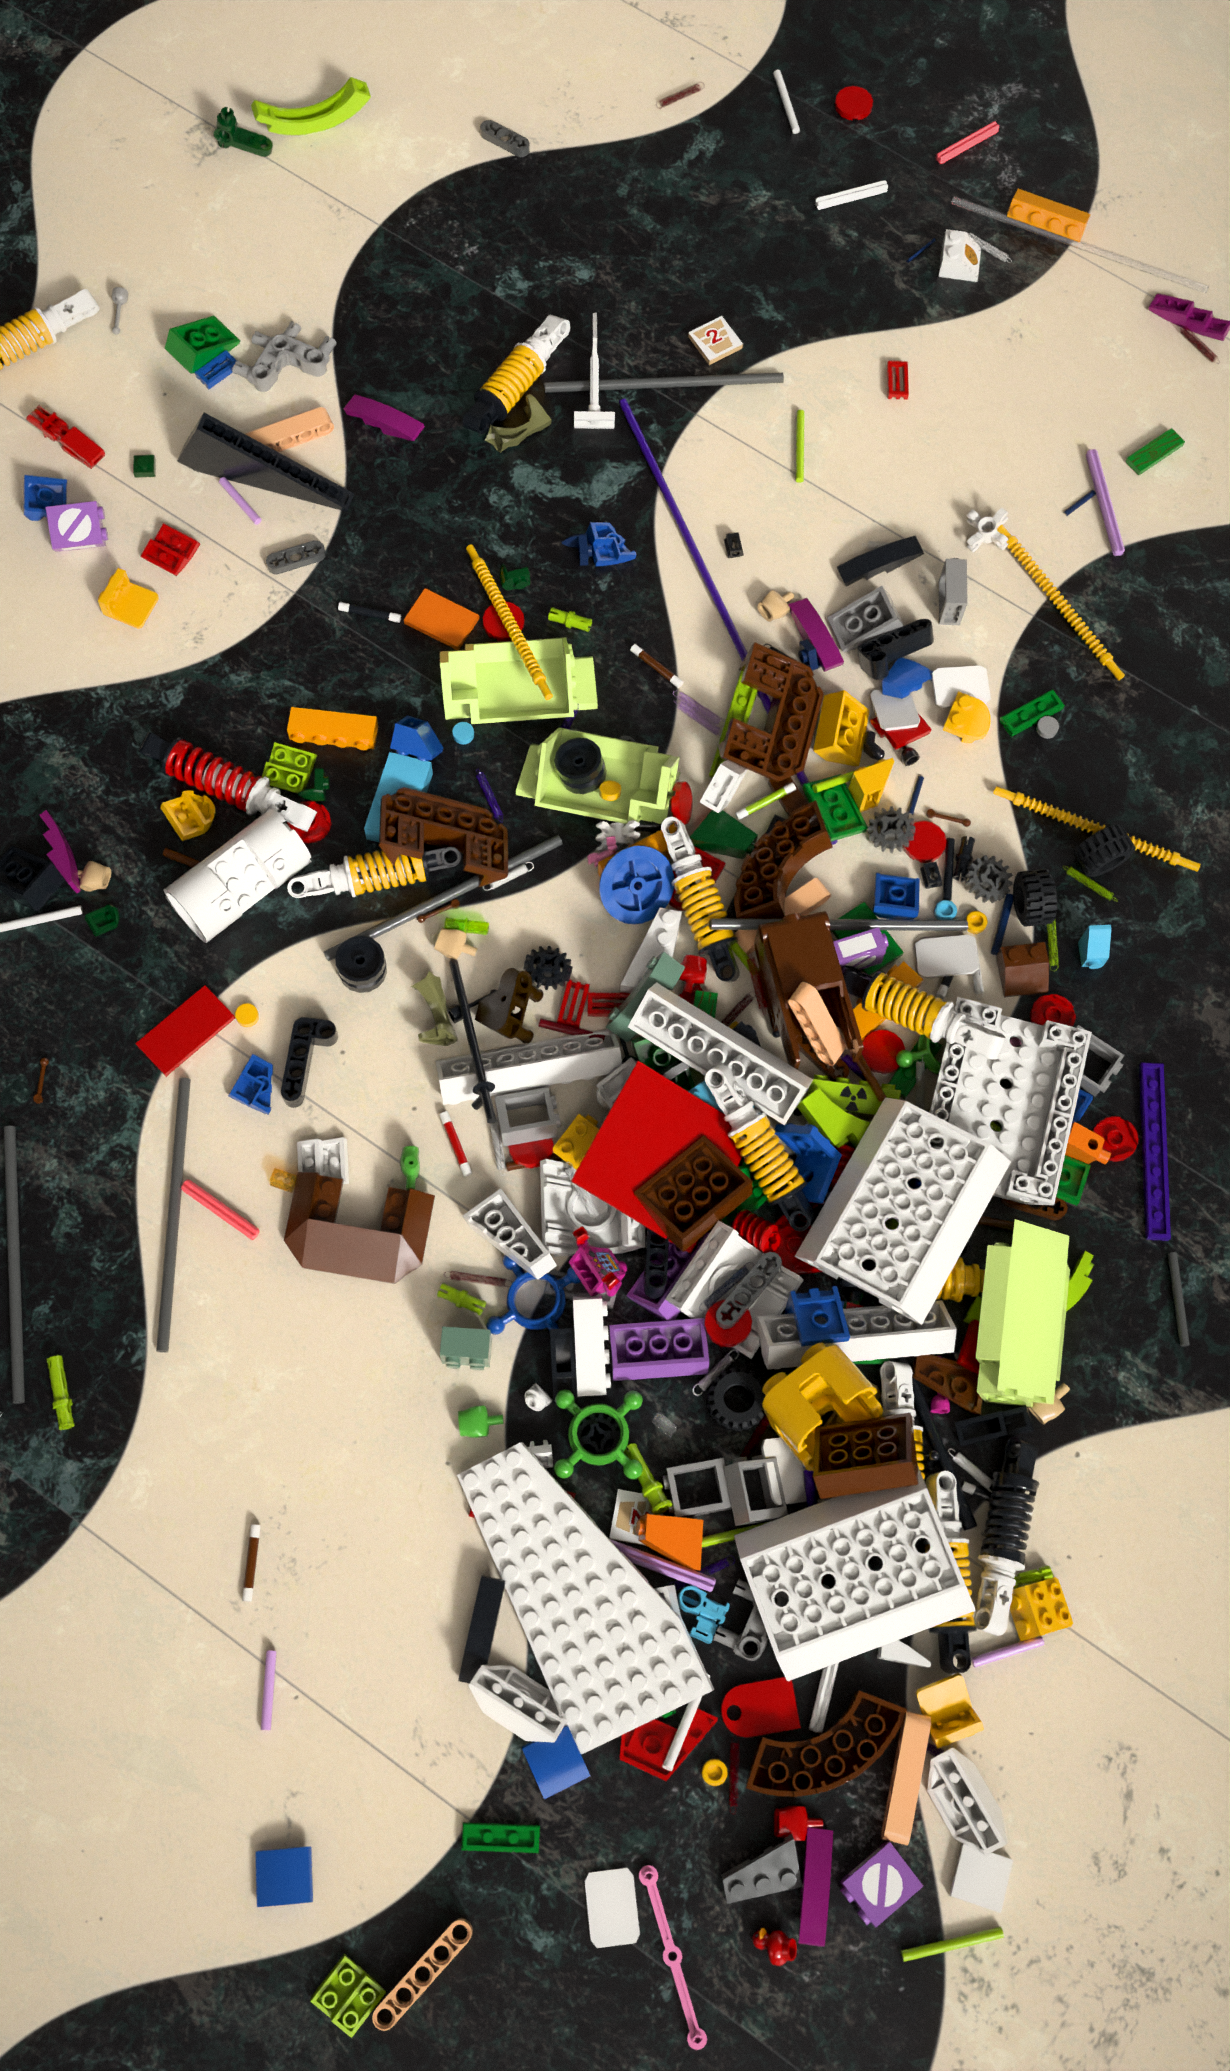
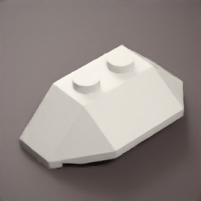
M481 1665L469 1684V1688L482 1712L525 1741L555 1742L567 1722L560 1704L553 1699L550 1690L513 1666Z
M953 1747L930 1759L927 1792L954 1839L979 1850L984 1855L1005 1846L1008 1841L1002 1811L975 1764Z

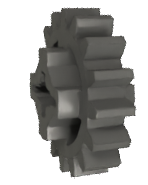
M890 806L889 811L882 808V814L875 812L874 819L869 820V840L874 841L875 848L882 846V852L886 848L889 849L890 853H893L895 848L901 852L902 845L908 848L909 840H914V819H908L909 812L902 814V808L900 807L897 811H894L893 806ZM904 825H905V827H906V832H905V834L903 833V830H902ZM878 826H880L881 829L880 834H878L877 832Z
M984 855L982 858L974 860L967 867L969 871L965 874V877L969 878V880L965 882V885H971V889L968 892H975V899L982 897L983 903L988 900L994 903L997 899L999 901L1010 892L1009 887L1013 885V882L1008 879L1013 875L1006 872L1009 866L1003 867L1002 859L996 862L995 856L990 857L988 860L987 855Z

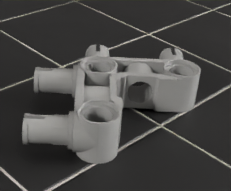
M293 321L289 323L284 333L270 337L256 331L255 335L253 334L252 343L264 347V351L254 366L251 367L236 361L232 372L248 379L260 392H266L272 388L278 379V374L286 365H292L302 369L304 373L320 377L327 371L326 365L329 362V354L336 346V341L332 337L326 336L319 348L298 341L295 338L301 331V327L297 323L294 324Z
M739 1578L737 1586L746 1590L735 1586L733 1594L753 1602L754 1607L743 1634H736L719 1625L717 1632L726 1637L715 1634L713 1641L734 1649L733 1652L746 1660L755 1661L761 1656L769 1641L767 1639L768 1634L749 1583ZM823 1584V1587H824V1588H826V1589H829V1588H830V1586H828V1585H826V1584ZM780 1591L775 1595L778 1606L784 1607L788 1604L789 1597L785 1592ZM748 1642H755L758 1646V1650L753 1656L746 1655L744 1652V1646Z

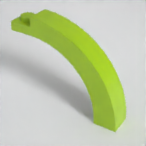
M350 77L339 91L315 105L291 109L275 107L254 100L251 108L255 120L265 123L269 132L283 135H307L324 131L343 123L356 114L368 102L371 95L366 82Z
M1086 1251L1079 1257L1069 1277L1066 1312L1081 1299L1092 1282V1279L1086 1276L1090 1274L1094 1264L1091 1263L1094 1255ZM977 1296L973 1300L963 1320L964 1322L970 1324V1321L974 1319L980 1321L981 1297Z

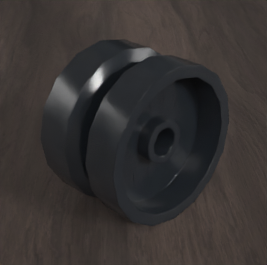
M577 737L566 741L557 750L554 759L561 783L568 791L574 794H587L595 791L604 782L607 770L601 750L594 741L588 738Z
M354 936L345 940L338 947L335 955L336 968L343 985L349 990L358 993L370 992L384 982L387 974V963L383 949L373 938Z

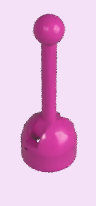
M937 1392V1395L931 1400V1412L937 1414L949 1413V1400Z

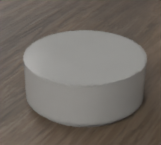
M1050 716L1042 717L1036 726L1037 733L1047 739L1054 737L1059 729L1058 721Z

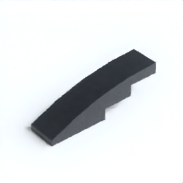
M915 535L859 555L837 566V569L847 587L864 577L868 580L885 570L889 573L918 558L924 552Z
M481 1576L458 1679L460 1682L470 1684L481 1665H488L506 1580Z

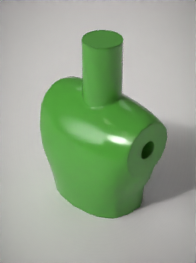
M405 1146L402 1149L400 1166L402 1173L406 1177V1190H410V1188L415 1189L416 1179L420 1173L419 1148L416 1146Z
M473 1406L458 1411L461 1437H488L489 1426L504 1424L503 1414L488 1416L486 1406Z

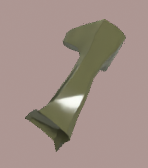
M532 394L526 396L527 406L524 407L529 422L516 428H501L490 424V430L485 441L493 444L500 453L508 447L519 445L527 436L541 431L551 424V418Z
M429 971L424 979L410 986L417 989L425 998L435 1021L433 1029L418 1034L419 1041L449 1046L455 1043L458 1038L447 1015L446 997L442 989L441 979Z

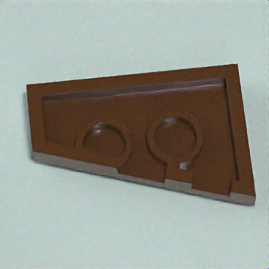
M933 1355L914 1356L912 1371L914 1379L976 1416L981 1414L982 1398L977 1393L978 1374L957 1364V1361Z

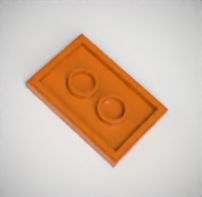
M425 588L404 618V624L459 650L478 622L479 615Z

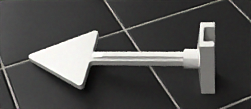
M593 313L590 405L588 406V412L574 411V428L614 429L615 412H600V405H598L599 358L597 354V313Z

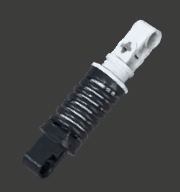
M1012 1437L1007 1441L1002 1471L993 1473V1492L990 1496L992 1501L989 1502L990 1510L987 1513L989 1519L986 1520L985 1526L987 1529L984 1530L986 1538L982 1540L980 1555H978V1560L985 1563L984 1572L981 1573L982 1581L974 1616L975 1627L996 1636L1002 1635L1007 1629L1013 1586L1016 1584L1014 1579L1015 1572L1025 1569V1553L1019 1550H1026L1027 1544L1022 1541L1028 1540L1029 1535L1025 1532L1030 1530V1525L1025 1522L1032 1520V1516L1027 1513H1032L1034 1510L1033 1506L1027 1504V1502H1035L1034 1496H1036L1037 1488L1040 1484L1037 1480L1032 1479L1038 1455L1037 1447L1018 1437Z

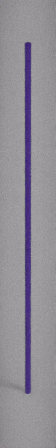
M621 399L619 404L743 662L747 655L745 646L627 400ZM758 691L759 698L768 714L771 701L767 694ZM804 770L796 774L802 787L804 784L809 783ZM835 840V841H832L831 843H832V845H834V844H836L838 841Z

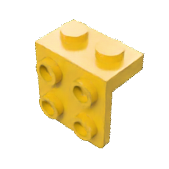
M118 568L115 574L110 576L106 589L100 593L98 603L103 615L140 629L159 600V596L153 591L131 583L126 571Z
M578 1114L554 1145L553 1152L565 1162H570L574 1169L577 1170L600 1129L597 1126L598 1121L589 1114L586 1117Z
M1056 1577L1013 1589L1012 1602L1009 1609L1020 1641L1042 1636L1073 1625L1060 1582Z
M960 1673L916 1690L921 1714L931 1717L929 1736L937 1748L948 1746L957 1740L984 1730L982 1721L972 1708L964 1678Z

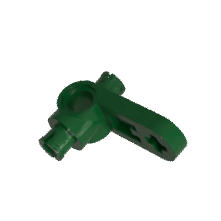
M228 107L221 109V112L217 115L214 137L220 147L224 144V148L232 146L262 157H267L272 153L273 143L268 137L237 127L234 111L230 108L228 112Z

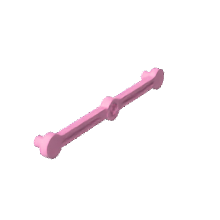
M645 1865L639 1872V1879L642 1884L647 1886L665 1947L663 1960L665 1964L671 1967L689 2028L687 2042L692 2049L700 2050L706 2045L707 2036L704 2030L698 2026L680 1966L682 1952L674 1945L656 1885L658 1872L653 1866ZM672 1951L677 1954V1958L674 1961L668 1958V1954Z

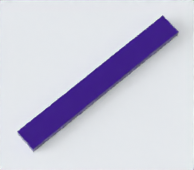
M1141 1062L1139 1064L1145 1237L1146 1240L1169 1241L1171 1239L1164 1064Z

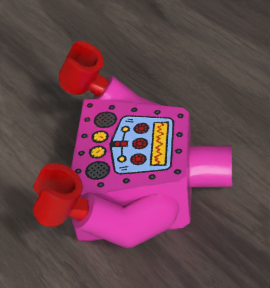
M581 1226L572 1232L576 1238L578 1250L570 1259L569 1264L590 1296L606 1292V1295L612 1297L622 1285L621 1280L627 1271L626 1263L618 1261L610 1249L597 1248L590 1245L587 1240L590 1236L586 1229Z

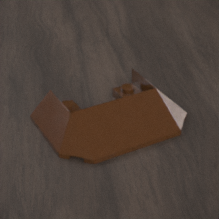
M754 642L739 670L743 671L741 683L773 697L764 731L733 718L730 720L725 740L718 744L722 759L732 761L750 771L780 782L803 771L805 768L824 693L821 687H817L812 677L814 673L811 667Z
M406 787L398 789L395 794L382 796L379 846L393 866L399 854L421 859L424 853V843L438 847L452 845L459 852L463 853V870L479 875V887L508 877V829L502 823L498 825L491 818L493 814L487 809Z
M318 1172L297 1173L284 1242L302 1268L395 1284L422 1265L435 1195L411 1188L410 1190L389 1187L381 1229L378 1231L336 1223L344 1183L343 1179L321 1176Z

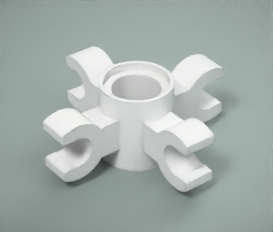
M1000 508L993 518H981L972 509L967 514L969 518L967 522L971 526L976 527L978 532L967 540L969 544L967 548L975 552L982 542H994L1003 551L1008 546V538L1004 534L999 533L997 528L1008 520L1006 516L1008 512ZM987 528L992 529L991 531H988V532L983 531L984 529H987Z
M631 820L627 824L612 823L609 825L605 821L596 824V827L602 830V833L596 837L597 841L602 842L601 846L596 848V851L602 852L607 850L606 837L615 836L616 851H621L634 844L633 841L640 837V833L634 831V829L640 823Z

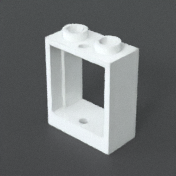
M729 760L721 763L700 803L717 813L721 812L730 803L748 769Z

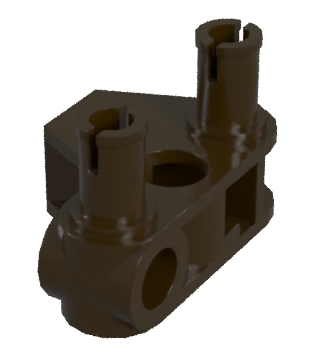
M509 968L503 973L498 990L479 1001L475 1020L508 1039L517 1038L524 1044H528L534 1037L531 1030L522 1026L528 1000L531 999L535 1003L539 1002L543 998L544 993L541 989L532 985V978L527 971ZM515 1006L520 1008L519 1012L513 1014Z

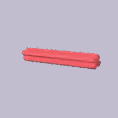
M993 121L936 154V161L939 164H943L999 131V124Z
M187 1179L182 1184L181 1189L183 1192L249 1239L254 1240L258 1236L260 1231L256 1226L194 1182Z

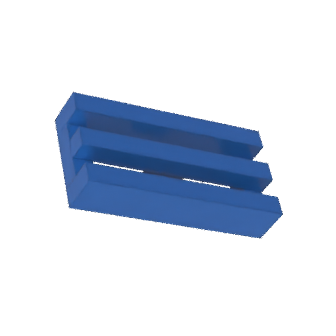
M225 350L195 372L196 378L200 379L201 383L205 384L208 389H211L233 373V365L237 360Z

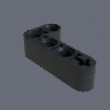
M920 619L860 644L858 646L860 668L872 679L879 680L889 675L888 663L933 644L934 636L931 620Z
M301 1017L294 1022L281 1087V1095L288 1107L297 1108L304 1101L314 1045L328 1047L337 1042L338 1033L333 1022ZM304 1027L310 1028L308 1033H299ZM331 1030L332 1034L330 1036H322L324 1031ZM298 1049H306V1052L302 1055L295 1054ZM302 1070L299 1076H291L293 1071ZM292 1085H294V1089H295V1091H296V1094H293V1086H292Z

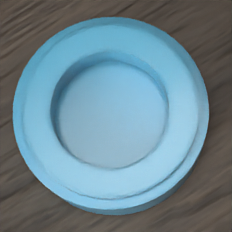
M467 722L457 723L453 728L454 740L459 744L470 743L474 738L472 725Z
M949 900L938 902L934 909V916L937 920H954L957 914L956 905Z

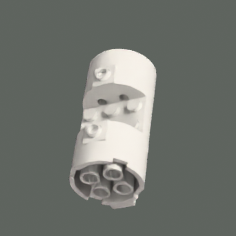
M269 809L164 889L165 897L173 909L203 942L207 943L240 918L243 912L312 862L309 859L311 855L299 835L286 823L283 824L285 819L275 810Z

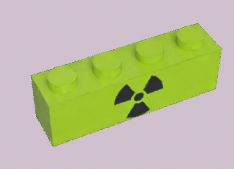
M814 1074L813 1081L806 1091V1095H808L813 1090L820 1088L834 1104L844 1111L875 1115L882 1102L877 1100L867 1081L859 1080V1085L850 1084V1079L837 1077L836 1082L827 1081L828 1076ZM882 1083L881 1086L886 1098L900 1100L901 1090H895L896 1085Z

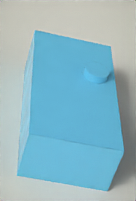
M389 752L364 827L367 840L379 842L382 796L395 794L398 789L403 787L427 793L433 775L431 762Z

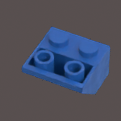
M407 715L395 723L390 748L396 750V753L401 755L411 754L417 756L418 760L429 761L443 752V746L428 721Z

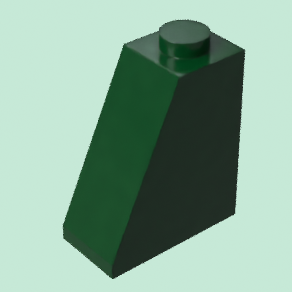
M712 810L692 833L690 839L693 846L702 851L744 859L747 854H751L755 849L754 845L757 842L758 834L722 810L717 813Z

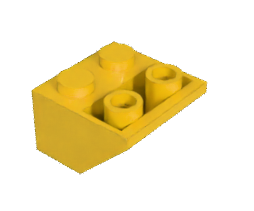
M893 758L888 760L881 759L872 766H863L853 772L849 791L860 813L879 805L894 764Z

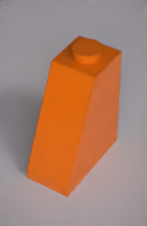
M651 1514L640 1516V1520L638 1519L636 1523V1534L639 1535V1542L678 1565L694 1571L701 1570L703 1520Z

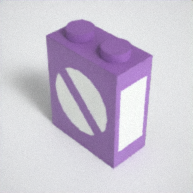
M97 501L46 507L52 550L55 552L106 546L105 540H108V532L106 527L103 528L102 519H105L103 506H100Z
M879 927L833 941L841 970H843L844 966H852L862 970L881 964L888 946L887 937L881 933Z
M888 1841L884 1842L839 1881L843 1886L840 1891L848 1902L851 1903L854 1900L860 1908L857 1914L866 1925L871 1923L874 1927L880 1925L923 1887L894 1846Z

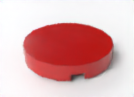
M845 87L836 95V111L847 120H853V118L862 120L872 110V96L861 87Z
M506 602L519 629L522 631L525 625L523 612L514 603ZM493 604L490 605L483 616L485 632L491 638H496L497 641H511L505 625H503L498 612H496V608H494Z
M679 781L675 783L672 789L676 792L675 796L671 798L672 817L679 819L684 825H687L692 815V792L689 783Z
M314 801L301 802L300 804L317 812L308 831H303L287 822L288 826L295 830L303 843L318 842L325 838L330 831V814L322 804H317Z
M915 822L913 825L915 826L914 840H909L908 848L903 845L904 851L909 858L916 859L921 863L934 862L941 857L945 850L947 841L945 833L933 822Z
M1058 994L1041 996L1035 1001L1030 1011L1031 1023L1043 1026L1048 1020L1073 1027L1076 1015L1073 1010L1074 1007L1069 1000Z
M877 1030L865 1037L863 1041L864 1048L861 1054L872 1072L889 1074L895 1072L900 1067L896 1062V1056L900 1051L905 1050V1046L897 1034L888 1030Z
M1106 1117L1099 1121L1093 1129L1094 1133L1104 1138L1102 1148L1111 1152L1109 1161L1116 1162L1127 1159L1134 1153L1138 1145L1137 1130L1132 1123L1121 1119V1117Z
M553 1138L510 1145L508 1146L509 1154L514 1163L523 1165L525 1168L540 1167L541 1160L551 1158L554 1142Z
M724 1299L710 1306L705 1316V1329L709 1338L714 1343L724 1347H733L743 1343L751 1333L752 1318L750 1311L747 1310L735 1326L730 1329L721 1328L716 1322V1312L726 1300ZM735 1300L737 1304H739V1305H744V1304L738 1302L737 1300ZM730 1303L728 1304L731 1306L729 1313H722V1321L724 1322L727 1319L731 1321V1313L735 1310Z

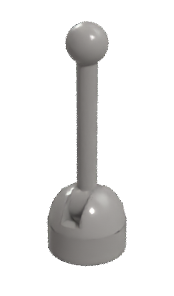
M116 287L112 290V300L117 304L115 326L112 328V332L116 335L120 333L121 305L125 304L128 300V291L121 287Z

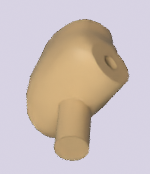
M772 590L759 602L757 607L759 613L769 622L783 618L790 612L787 603L794 599V594L788 592L781 596Z
M88 861L83 871L78 870L80 888L90 892L97 889H106L111 878V869L97 862Z
M446 928L441 929L434 947L435 950L445 957L456 960L462 952L475 957L478 948L465 944L467 937L465 932Z
M1062 1383L1055 1390L1054 1404L1033 1402V1407H1028V1409L1043 1425L1065 1410L1060 1399L1070 1390L1069 1387Z

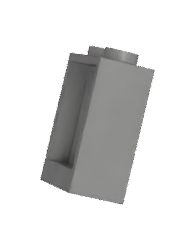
M951 558L945 560L939 578V625L960 626L967 606V560Z
M1079 1025L1076 1027V1028L1085 1030L1084 1028H1082V1027L1079 1026ZM1091 1034L1088 1049L1111 1063L1098 1083L1082 1075L1080 1087L1096 1097L1100 1091L1104 1093L1111 1084V1081L1108 1080L1111 1074L1116 1076L1124 1065L1120 1062L1124 1055Z
M549 1087L495 1096L503 1147L558 1137L557 1128L561 1127L559 1113L554 1114L553 1109H557L555 1095L550 1096ZM546 1104L548 1121L514 1127L509 1126L508 1110Z
M763 1455L752 1457L751 1461H747V1457L733 1459V1464L724 1467L735 1526L773 1521L788 1515L776 1458L763 1459ZM764 1463H774L782 1505L777 1506L771 1499ZM759 1469L767 1509L751 1511L743 1471Z
M724 1458L666 1468V1475H662L664 1490L669 1489L671 1499L668 1500H671L673 1504L668 1510L669 1515L674 1514V1517L688 1518L732 1509L724 1471ZM714 1468L720 1503L681 1510L674 1475Z

